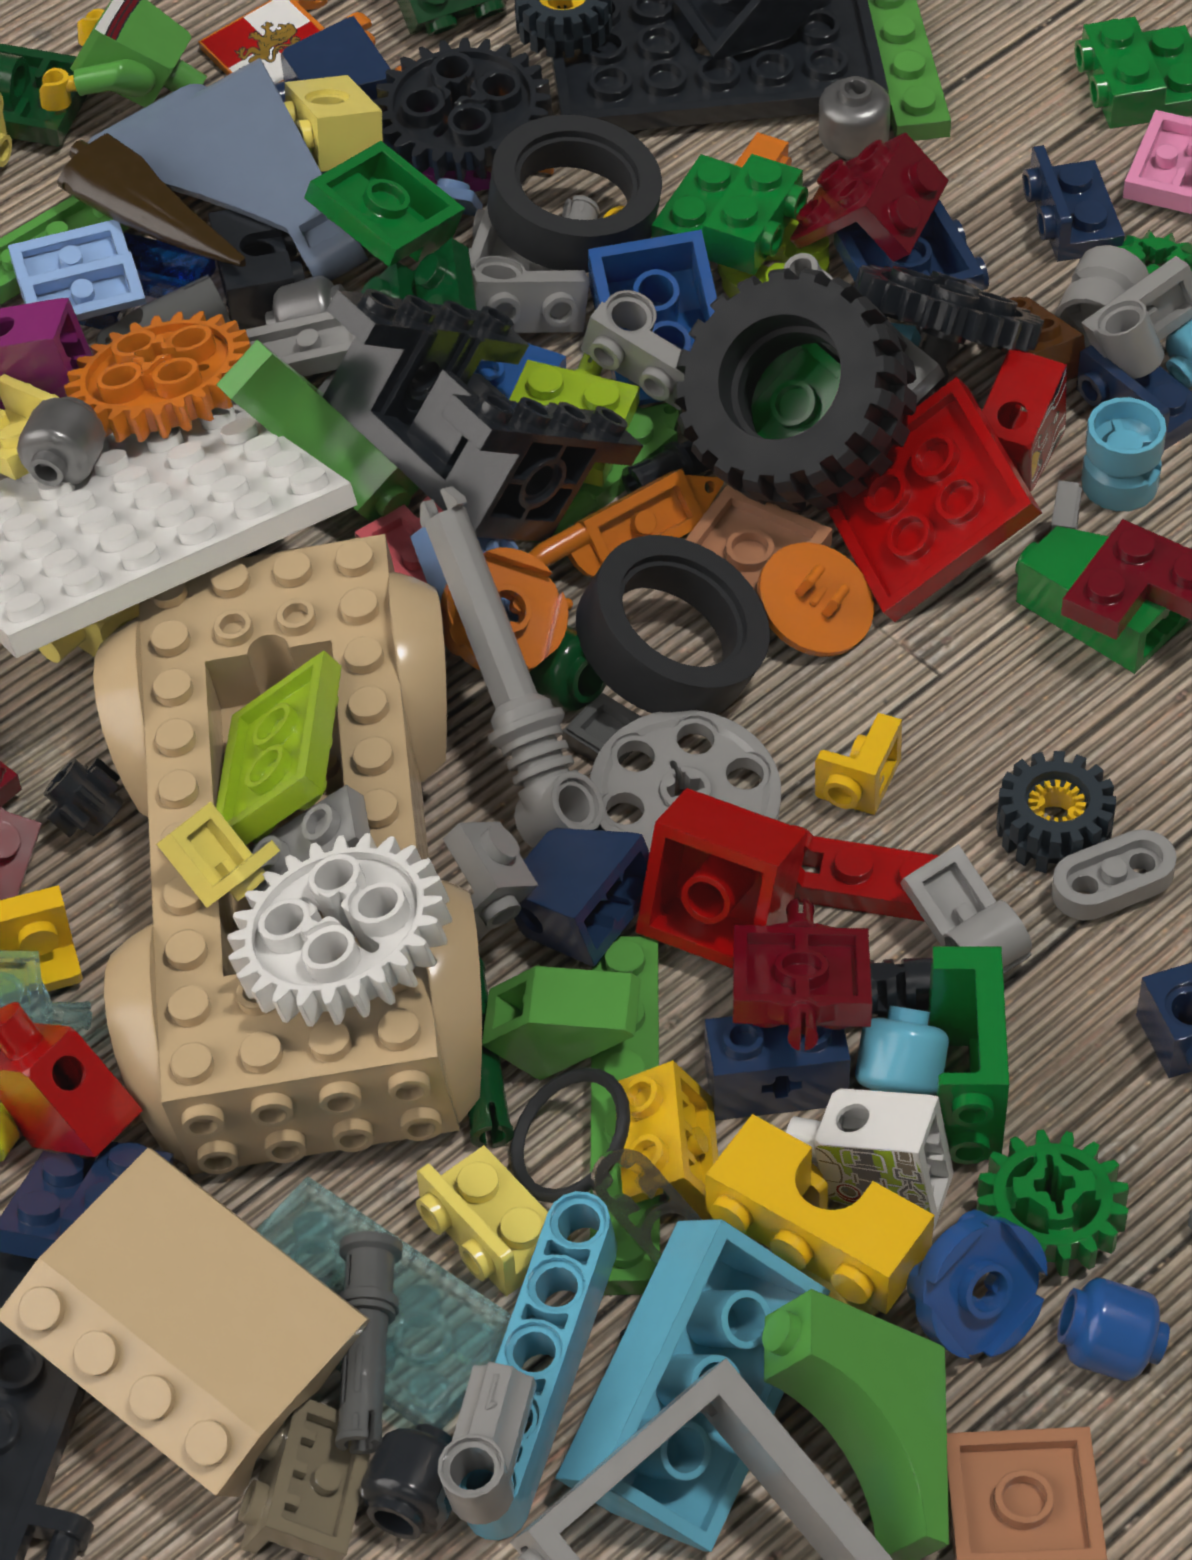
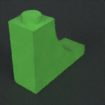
M259 340L253 343L216 384L232 401L272 434L278 437L284 436L351 482L358 504L353 508L370 522L386 516L404 504L408 507L411 497L419 489L412 480L323 398L324 394Z
M813 1289L808 1290L765 1316V1327L762 1334L764 1382L782 1390L803 1405L835 1439L851 1464L863 1489L873 1521L876 1540L893 1560H920L948 1546L945 1347Z

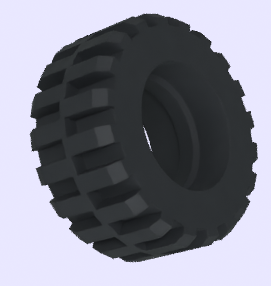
M789 268L771 270L768 273L769 281L762 283L756 276H752L738 283L737 287L740 292L729 299L722 293L710 304V307L715 312L706 323L697 319L690 330L689 335L695 341L690 351L681 350L676 366L685 376L684 381L674 384V403L686 411L679 415L677 421L682 435L693 443L691 451L697 459L713 471L715 476L749 499L764 505L767 502L776 504L781 509L791 512H803L806 508V502L811 503L818 510L836 506L838 503L836 494L844 491L854 498L868 489L864 479L873 471L882 476L893 464L886 456L894 444L899 447L904 446L910 430L902 424L904 415L912 416L916 411L917 395L907 387V384H911L917 379L914 362L904 353L907 344L900 332L853 285L839 277L831 280L823 271L805 268L800 272L799 277ZM811 343H823L833 346L839 355L841 376L835 399L825 415L808 430L789 438L764 439L759 436L755 431L752 420V399L756 385L766 368L784 352L797 346Z

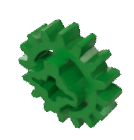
M1043 1129L1037 1130L1035 1145L1027 1147L1021 1139L1015 1136L1010 1139L1008 1157L995 1151L989 1156L988 1173H980L978 1178L977 1197L979 1198L977 1199L976 1210L983 1211L990 1216L1005 1218L1029 1231L1042 1246L1047 1262L1055 1263L1056 1270L1060 1276H1068L1071 1260L1078 1259L1083 1266L1090 1270L1095 1267L1098 1249L1110 1254L1115 1251L1118 1232H1125L1129 1211V1208L1126 1207L1129 1187L1128 1183L1117 1182L1119 1164L1116 1160L1105 1161L1100 1164L1097 1162L1099 1144L1092 1142L1082 1150L1073 1147V1132L1068 1131L1062 1136L1060 1143H1050L1049 1137Z

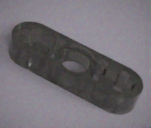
M627 1148L613 1149L603 1154L595 1163L591 1173V1187L594 1195L598 1196L607 1205L609 1214L655 1266H657L662 1253L656 1249L652 1242L651 1230L654 1222L660 1216L667 1213H677L686 1220H702L655 1165L642 1153ZM615 1163L626 1169L634 1164L638 1165L641 1173L636 1177L635 1183L647 1198L652 1199L658 1188L667 1197L666 1200L648 1208L637 1226L629 1220L628 1215L639 1211V1206L631 1197L622 1192L612 1198L606 1190L613 1182L608 1170Z

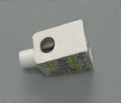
M840 1088L832 1093L822 1121L796 1116L792 1117L786 1133L812 1147V1162L818 1163L820 1172L828 1183V1197L831 1200L850 1206L859 1200L872 1181L934 1214L933 1229H935L954 1174L938 1096Z

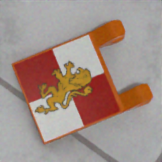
M269 0L198 41L199 47L226 75L260 58L274 84L282 82L284 78L281 53L286 47L325 29L306 10L318 9L324 6L328 0ZM361 12L349 15L347 18L354 16L375 45L374 36L366 30L372 26L371 20Z

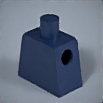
M352 16L286 47L281 53L284 81L276 83L275 86L283 102H285V82L348 75L371 100L378 99L376 86L377 84L387 83L385 72L391 68L359 22Z
M555 828L548 831L529 855L523 859L539 886L519 903L521 911L514 918L519 931L528 939L580 962L595 966L640 909L650 853L643 835L633 832Z

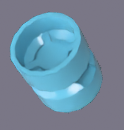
M1123 397L1104 401L1092 410L1087 422L1086 455L1083 458L1081 480L1083 491L1087 497L1100 507L1113 511H1133L1146 506L1155 498L1159 488L1162 467L1161 457L1164 452L1166 437L1165 418L1156 407L1143 400Z

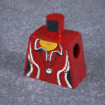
M1015 348V350L1009 349L982 412L1029 491H1033L1066 430L1067 364Z

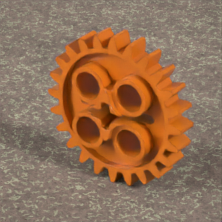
M181 311L177 312L170 321L162 322L160 316L157 315L152 318L149 326L142 327L134 322L130 324V332L122 335L111 332L109 334L111 343L108 345L92 344L90 347L93 356L78 357L76 362L79 369L68 371L67 375L70 383L64 385L67 397L80 399L93 408L103 424L106 433L105 437L113 433L116 442L120 443L131 434H136L138 442H144L151 432L159 431L160 436L165 439L168 438L171 429L180 426L187 432L192 430V421L197 418L206 421L214 420L211 411L214 408L230 409L233 407L231 399L216 384L251 347L246 330H240L236 320L225 323L222 314L206 320L204 311H199L189 320H184Z

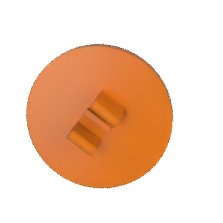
M810 542L790 544L774 553L760 572L757 583V595L765 609L769 627L790 647L805 654L819 657L841 655L853 649L869 631L874 615V602L871 590L859 568L837 550Z

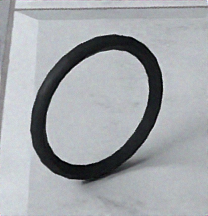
M584 1067L569 1070L554 1077L541 1087L527 1103L518 1119L511 1142V1168L514 1177L536 1200L554 1203L561 1196L571 1192H588L598 1185L614 1167L623 1151L630 1126L629 1100L623 1086L616 1078L601 1069ZM593 1082L605 1087L615 1103L617 1120L610 1147L600 1163L591 1173L568 1187L551 1189L535 1183L529 1176L525 1166L524 1146L530 1125L540 1108L559 1090L574 1083Z

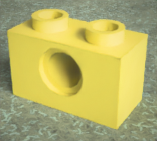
M348 75L285 82L284 104L321 172L329 171L379 141L383 142L382 110Z

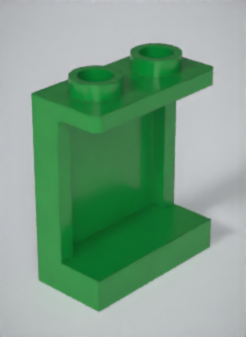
M933 946L928 1025L945 1031L949 1037V1046H968L969 1073L939 1074L936 1096L939 1097L951 1160L960 1164H976L989 1160V1156L993 1151L1002 1154L1010 1084L1002 946Z

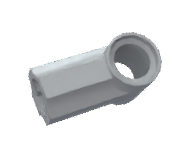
M488 1362L481 1366L473 1365L453 1439L444 1448L438 1461V1474L452 1510L461 1520L471 1524H488L498 1520L508 1511L514 1499L512 1476L537 1384L534 1377L518 1371L513 1366ZM477 1469H486L494 1473L491 1480L484 1487L476 1490H466L459 1487L462 1479L469 1472Z

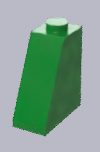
M1056 526L1039 543H1030L1021 553L1015 567V572L1018 574L1016 602L1134 674L1190 620L1148 600H1145L1117 640L1061 615L1063 597L1109 536Z

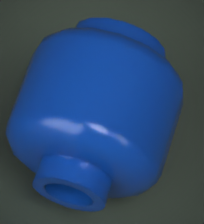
M1100 1277L1090 1280L1082 1290L1073 1288L1069 1292L1062 1307L1057 1328L1058 1342L1066 1345L1068 1359L1071 1363L1079 1368L1122 1381H1131L1138 1377L1148 1363L1159 1364L1165 1354L1170 1334L1169 1324L1160 1321L1158 1300L1153 1294Z

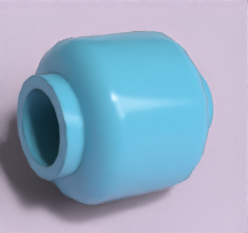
M890 1005L888 1018H872L871 1027H862L855 1078L859 1084L869 1088L870 1091L935 1096L937 1094L938 1075L945 1071L949 1037L942 1029L928 1025L930 1012Z

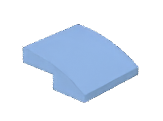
M115 220L8 245L10 259L24 304L57 298H69L78 321L146 304L131 251H128L120 223Z

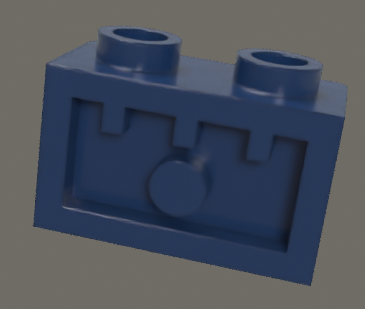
M1044 145L1032 147L1030 168L1024 169L1022 174L1024 195L1027 202H1035L1037 227L1040 238L1043 241H1050L1057 262L1080 259L1087 250L1096 246H1122L1125 234L1096 161L1090 160L1052 166Z
M1092 345L1080 351L1076 390L1081 393L1087 403L1097 407L1102 402L1113 398L1132 397L1153 405L1165 418L1166 437L1164 450L1192 433V391L1161 366L1146 376L1133 379L1107 357L1104 358Z

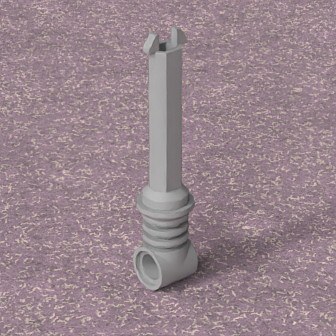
M453 486L442 488L440 492L447 510L439 513L433 499L423 501L420 508V524L422 528L425 527L495 707V712L490 721L493 732L488 734L489 743L501 749L503 756H512V759L506 764L509 771H518V774L512 778L515 786H524V789L518 792L520 799L515 808L514 817L517 830L523 840L532 848L539 843L548 831L555 828L594 830L603 819L604 804L602 795L596 784L586 775L579 773L578 770L569 771L568 768L574 765L575 762L572 755L563 756V752L569 748L566 740L557 741V738L563 734L560 726L565 716L562 707L553 708L550 698L540 695L536 691L469 515L463 506L467 503L465 496Z

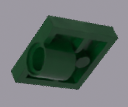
M0 44V93L4 101L3 116L7 135H10L12 139L61 146L87 95L80 96L77 91H72V103L69 107L60 111H47L41 106L39 89L43 85V75L51 68H61L66 70L69 76L74 75V71L70 68L77 56Z

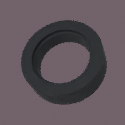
M554 115L538 118L514 129L498 146L492 165L487 202L488 215L495 232L501 240L523 258L553 270H585L586 273H589L588 249L652 237L651 225L657 217L662 191L661 170L650 150L638 138L617 125L597 118L580 115ZM559 167L578 168L596 173L614 183L623 192L627 204L618 213L605 218L592 220L570 219L550 213L536 205L527 197L521 184L530 175L545 169Z
M641 536L630 539L613 549L582 594L576 611V632L580 646L595 673L620 697L649 713L699 710L717 715L732 705L763 663L769 648L770 629L765 609L757 593L745 577L715 552L694 542L672 536ZM639 588L655 589L674 595L690 604L706 618L715 630L722 646V661L707 667L690 666L669 659L654 650L636 633L629 623L623 608V594Z

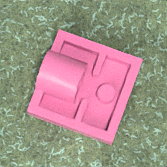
M1155 110L1125 179L1123 198L1192 214V118Z

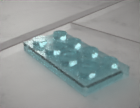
M308 1176L256 1229V1231L337 1294L344 1291L345 1261L339 1256L340 1240L345 1235L360 1231H378L395 1236ZM399 1239L403 1243L402 1259L395 1263L393 1293L399 1298L400 1304L399 1314L395 1317V1321L388 1325L383 1403L416 1426L418 1424H429L443 1429L462 1407L473 1365L481 1366L488 1362L495 1363L512 1315ZM342 1360L335 1368L339 1372H341Z

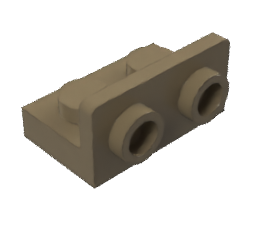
M311 1399L306 1400L291 1412L259 1457L263 1459L258 1480L254 1479L249 1484L239 1509V1522L247 1524L241 1545L242 1550L256 1554L270 1541L320 1560H342L347 1555L361 1496L360 1485L367 1470L370 1454L349 1453L351 1440L348 1443V1449L345 1451L339 1450L335 1446L339 1421L338 1409Z

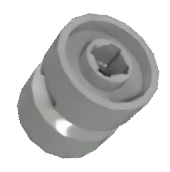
M1105 245L1087 250L1077 264L1072 275L1071 284L1064 292L1055 311V316L1084 335L1085 348L1090 346L1091 344L1081 322L1148 276L1149 273L1146 266L1136 255L1123 248Z

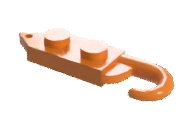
M682 469L673 470L539 543L529 554L537 557L547 567L568 556L575 568L583 575L593 578L613 549L630 539L648 535L681 538L690 533L709 509L724 481L718 477L685 475ZM706 483H707V484L709 485V487H710V488H709V492H707V491L705 490V484H706ZM566 598L568 610L573 607V601L570 598Z

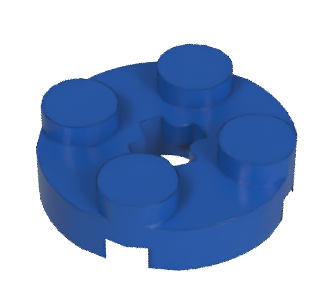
M972 1210L963 1214L957 1223L942 1233L928 1250L923 1261L913 1267L907 1280V1292L909 1297L915 1301L918 1322L930 1340L943 1345L947 1351L958 1357L971 1359L969 1355L981 1352L989 1357H993L1015 1346L1029 1332L1037 1320L1044 1298L1036 1294L1039 1285V1272L1047 1276V1260L1042 1246L1029 1231L1005 1218L990 1216L979 1210ZM989 1272L984 1280L987 1292L980 1299L973 1296L975 1284L984 1274Z

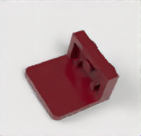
M906 132L885 143L880 139L869 144L857 157L847 162L839 159L830 164L819 175L817 179L819 188L813 199L806 203L798 212L796 220L799 224L793 232L790 241L798 249H801L846 226L858 222L888 257L895 262L911 253L949 180Z

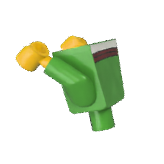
M111 0L105 10L100 8L93 9L88 12L85 18L77 22L78 43L83 47L70 68L74 71V75L69 76L66 70L61 68H51L46 71L42 77L43 85L39 89L42 108L47 111H60L66 109L72 103V91H77L80 96L111 91L143 107H147L155 101L163 86L174 92L189 84L203 85L207 75L180 59L192 38L190 33L148 0Z

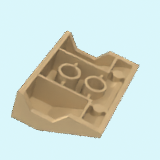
M147 1148L38 1258L0 1309V1321L215 1496L240 1497L249 1486L255 1461L291 1412L319 1391L370 1322V1319L151 1148Z

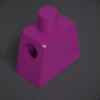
M57 298L0 308V376L6 374L50 394H55L59 398L67 397L64 385L70 383L67 375L68 371L79 369L76 362L78 357L93 356L69 298ZM0 397V409L5 410L4 404Z

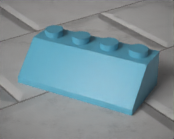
M722 1219L678 1221L555 1479L573 1488L701 1375L725 1358H727L774 1415L784 1392L764 1382L762 1334L765 1327V1316L810 1289L827 1296L830 1290ZM700 1411L595 1503L622 1518L699 1550L711 1552L749 1469Z

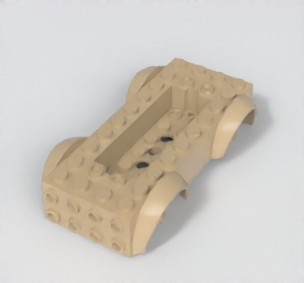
M385 534L353 538L346 541L304 548H293L287 551L231 561L140 602L139 616L117 628L100 644L94 657L93 682L102 732L125 789L139 813L148 817L153 922L128 938L109 957L104 979L107 1026L114 1055L129 1094L143 1110L140 1113L141 1118L162 1150L174 1153L175 1159L188 1166L191 1175L204 1172L223 1174L234 1170L236 1167L271 1161L290 1163L307 1155L338 1150L357 1152L365 1150L374 1144L405 1139L414 1141L429 1140L441 1133L460 1131L459 1122L464 1119L480 1098L482 1064L480 961L474 908L471 895L466 889L441 880L450 900L446 903V906L452 917L451 923L442 926L448 941L446 945L430 947L436 961L434 967H414L412 971L419 983L415 988L398 983L392 988L396 1002L390 1005L379 997L370 1000V1013L367 1017L363 1018L354 1006L346 1009L345 1016L339 1025L334 1024L329 1012H323L313 1027H309L306 1025L300 1012L288 1023L282 1022L276 1008L266 1014L262 1012L256 999L248 998L236 976L237 974L228 957L234 951L227 937L228 934L239 930L233 919L234 912L251 909L246 897L237 902L231 893L228 892L206 908L156 845L210 801L216 807L232 715L324 650L342 665L338 689L339 701L335 710L332 731L333 743L329 753L326 774L327 786L321 798L314 805L345 785H348L364 796L370 834L377 848L383 841L392 836L395 837L400 850L414 845L421 860L429 858L421 782H424L446 762L447 694L442 614L436 587L415 577L395 572ZM299 810L295 813H292L291 815L280 821L275 826L272 832H274L284 824L288 823L298 815L302 814L306 810ZM250 842L246 846L249 848L255 843ZM319 911V914H320L321 918L323 919L324 917H323L321 911Z

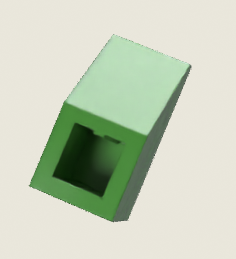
M534 966L489 989L482 1046L541 1081L635 1036L641 979L632 973Z

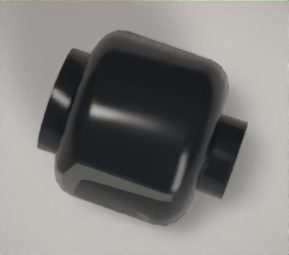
M418 1424L415 1429L398 1428L383 1436L382 1443L378 1446L360 1485L361 1496L368 1507L367 1515L377 1527L393 1536L414 1540L419 1538L421 1533L429 1534L445 1526L452 1508L438 1474V1461L444 1448L453 1439L448 1433L429 1424Z

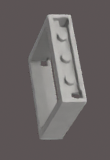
M727 1358L701 1375L510 1541L520 1554L517 1558L518 1560H580L560 1533L701 1411L823 1560H893Z

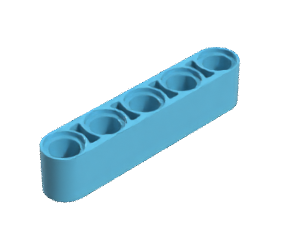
M575 1191L565 1194L556 1200L548 1211L495 1361L498 1364L513 1366L518 1371L534 1377L537 1388L528 1417V1422L532 1423V1425L523 1435L512 1476L514 1499L508 1511L498 1520L488 1524H471L467 1522V1525L476 1535L486 1540H502L513 1536L523 1527L528 1518L616 1259L617 1242L607 1205L598 1196L589 1192ZM581 1228L597 1230L596 1235L588 1241L576 1243L567 1240L569 1235L575 1230ZM571 1291L576 1294L573 1300L560 1307L544 1304L547 1298L555 1292ZM541 1354L554 1358L551 1365L544 1370L527 1372L521 1369L524 1363L533 1356ZM477 1469L469 1472L462 1479L459 1487L466 1490H476L484 1487L491 1480L494 1473L486 1469Z

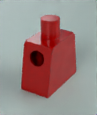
M12 1002L0 1008V1101L32 1148L96 1157L143 1110L70 1026L33 1023L18 1002Z

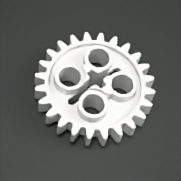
M365 833L356 847L349 848L344 835L337 837L333 850L325 853L315 842L310 845L309 859L301 862L292 855L285 857L288 871L283 875L269 871L262 874L268 885L266 891L252 890L245 893L251 909L234 912L233 919L239 930L228 934L227 939L234 951L228 957L249 999H256L262 1012L266 1014L276 1008L282 1022L288 1023L300 1012L306 1025L309 1027H313L323 1012H329L334 1024L339 1025L345 1016L347 1008L355 1006L363 1018L369 1016L370 1000L376 997L392 1005L396 1002L392 990L395 985L400 983L415 988L419 984L412 971L415 966H435L436 961L430 947L447 944L448 940L442 926L452 922V917L446 906V903L450 900L429 858L421 860L414 845L400 850L395 837L392 836L383 841L377 848L371 834ZM318 910L321 911V913H322V915H323V917H324L323 919L321 918V916H320Z

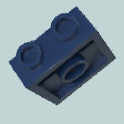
M940 199L911 253L895 262L888 257L858 222L834 232V246L854 281H856L859 268L862 265L870 266L871 264L882 268L884 266L890 268L893 266L902 267L926 275H930L932 271H937L975 284L981 291L987 290L989 287L988 271L983 259L980 256L974 257L967 245L965 232L960 221L951 219Z
M112 1141L101 1151L96 1161L84 1159L76 1154L66 1152L53 1153L43 1151L0 1216V1252L38 1259L147 1147L138 1143H118ZM154 1150L174 1166V1153Z

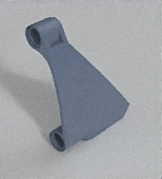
M260 58L208 87L202 84H189L181 87L92 136L88 142L89 144L108 133L141 155L156 175L172 191L227 208L289 233L313 277L324 276L332 281L369 260L359 242L304 199L310 181L322 175Z

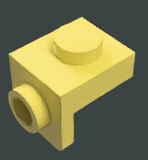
M211 801L156 844L206 908L228 892L231 893L237 902L245 897L247 891L254 890L265 881L262 875L265 873V870L261 866L280 851L273 840H271L252 854Z

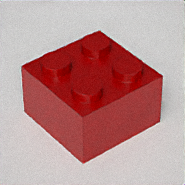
M686 788L655 821L636 933L733 969L734 925L769 926L787 923L786 907L794 899L808 831Z

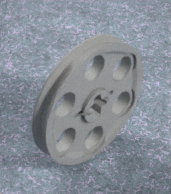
M688 710L682 712H656L640 717L628 723L610 737L598 753L592 767L590 780L596 784L604 804L603 819L594 830L642 834L649 852L655 821L678 798V796H674L676 776L680 789L685 790L689 788L772 819H779L781 781L776 764L770 753L747 729L734 721L713 713ZM699 734L711 742L712 748L702 754H690L683 751L677 742L683 736ZM640 751L647 754L652 759L653 764L644 771L635 772L623 768L619 764L618 759L626 752ZM746 768L756 772L762 781L752 789H740L733 786L728 781L727 776L736 769ZM629 803L638 807L643 816L632 824L624 825L613 821L608 816L607 811L616 804Z

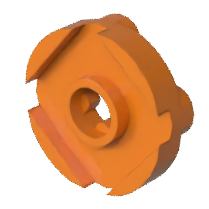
M507 547L485 551L483 554L500 598L508 599L510 601V611L518 615V622L510 621V624L530 672L553 653L564 638L568 624V604L564 592L558 593L556 585L549 578L552 572L537 557L522 550ZM446 583L440 603L444 627V644L451 653L461 656L469 665L480 670Z

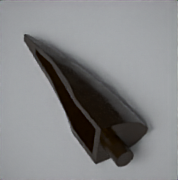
M108 133L89 144L84 140H78L71 146L69 152L71 160L65 165L57 181L58 186L64 191L113 220L156 240L238 267L246 266L245 257L195 214L156 175L141 155Z

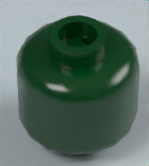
M567 625L564 638L559 647L529 672L537 693L550 698L554 707H562L563 711H576L594 701L606 687V684L588 663L581 649L576 629Z

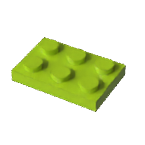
M324 650L231 717L216 808L245 845L250 842L258 843L267 837L280 821L296 810L304 811L312 807L321 798L326 789V774L329 753L333 743L332 731L335 710L339 701L338 689L342 665Z

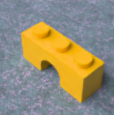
M752 1114L705 1174L706 1212L713 1219L724 1220L740 1232L770 1248L775 1255L796 1269L802 1270L805 1268L830 1282L834 1289L848 1301L859 1305L866 1303L887 1314L906 1288L909 1273L915 1265L923 1261L932 1246L935 1215L872 1181L859 1200L848 1207L827 1210L811 1205L802 1196L811 1185L812 1147Z

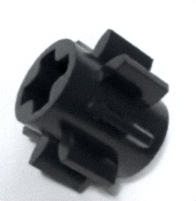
M98 757L89 767L86 764L83 766L76 759H72L54 776L43 793L45 797L53 802L48 808L50 813L47 819L69 838L78 828L81 831L84 829L91 836H95L109 824L123 805L124 800L115 793L120 786L117 783L120 776Z

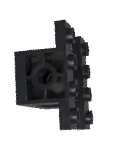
M338 289L327 308V311L349 330L355 338L327 387L323 398L425 494L433 499L441 509L447 510L440 492L442 488L453 486L463 494L467 500V503L463 506L466 508L476 536L479 538L537 542L549 539L554 534L595 462L632 466L643 448V445L626 431L628 426L626 420L608 408L597 406L595 410L579 409L566 402H559L558 405L549 402L548 405L544 406L526 397H522L517 403L516 401H510L481 374H475L474 372L481 360L518 365L529 347V344L512 330L513 321L495 308L483 306L481 311L467 309L461 304L446 300L443 305L433 304L414 295H406L404 299L389 297L374 289H366L365 293Z

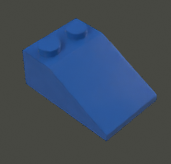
M702 229L588 249L589 285L595 310L601 302L605 303L616 292L624 290L639 292L645 295L656 309V321L652 332L681 350H691L695 339L689 335L690 330L697 319L706 323L715 312L710 307V304L717 299ZM619 327V328H621V329H623V330L631 331V330H629V329ZM610 370L613 380L639 386L618 372ZM640 387L638 406L663 402L650 397Z

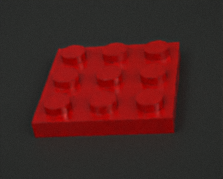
M957 376L918 405L915 414L904 416L902 424L910 430V433L903 447L894 444L886 457L893 464L882 476L873 471L864 479L868 489L854 498L844 491L836 494L837 505L826 508L858 568L864 575V579L882 612L894 622L909 613L1042 514V511L969 388Z

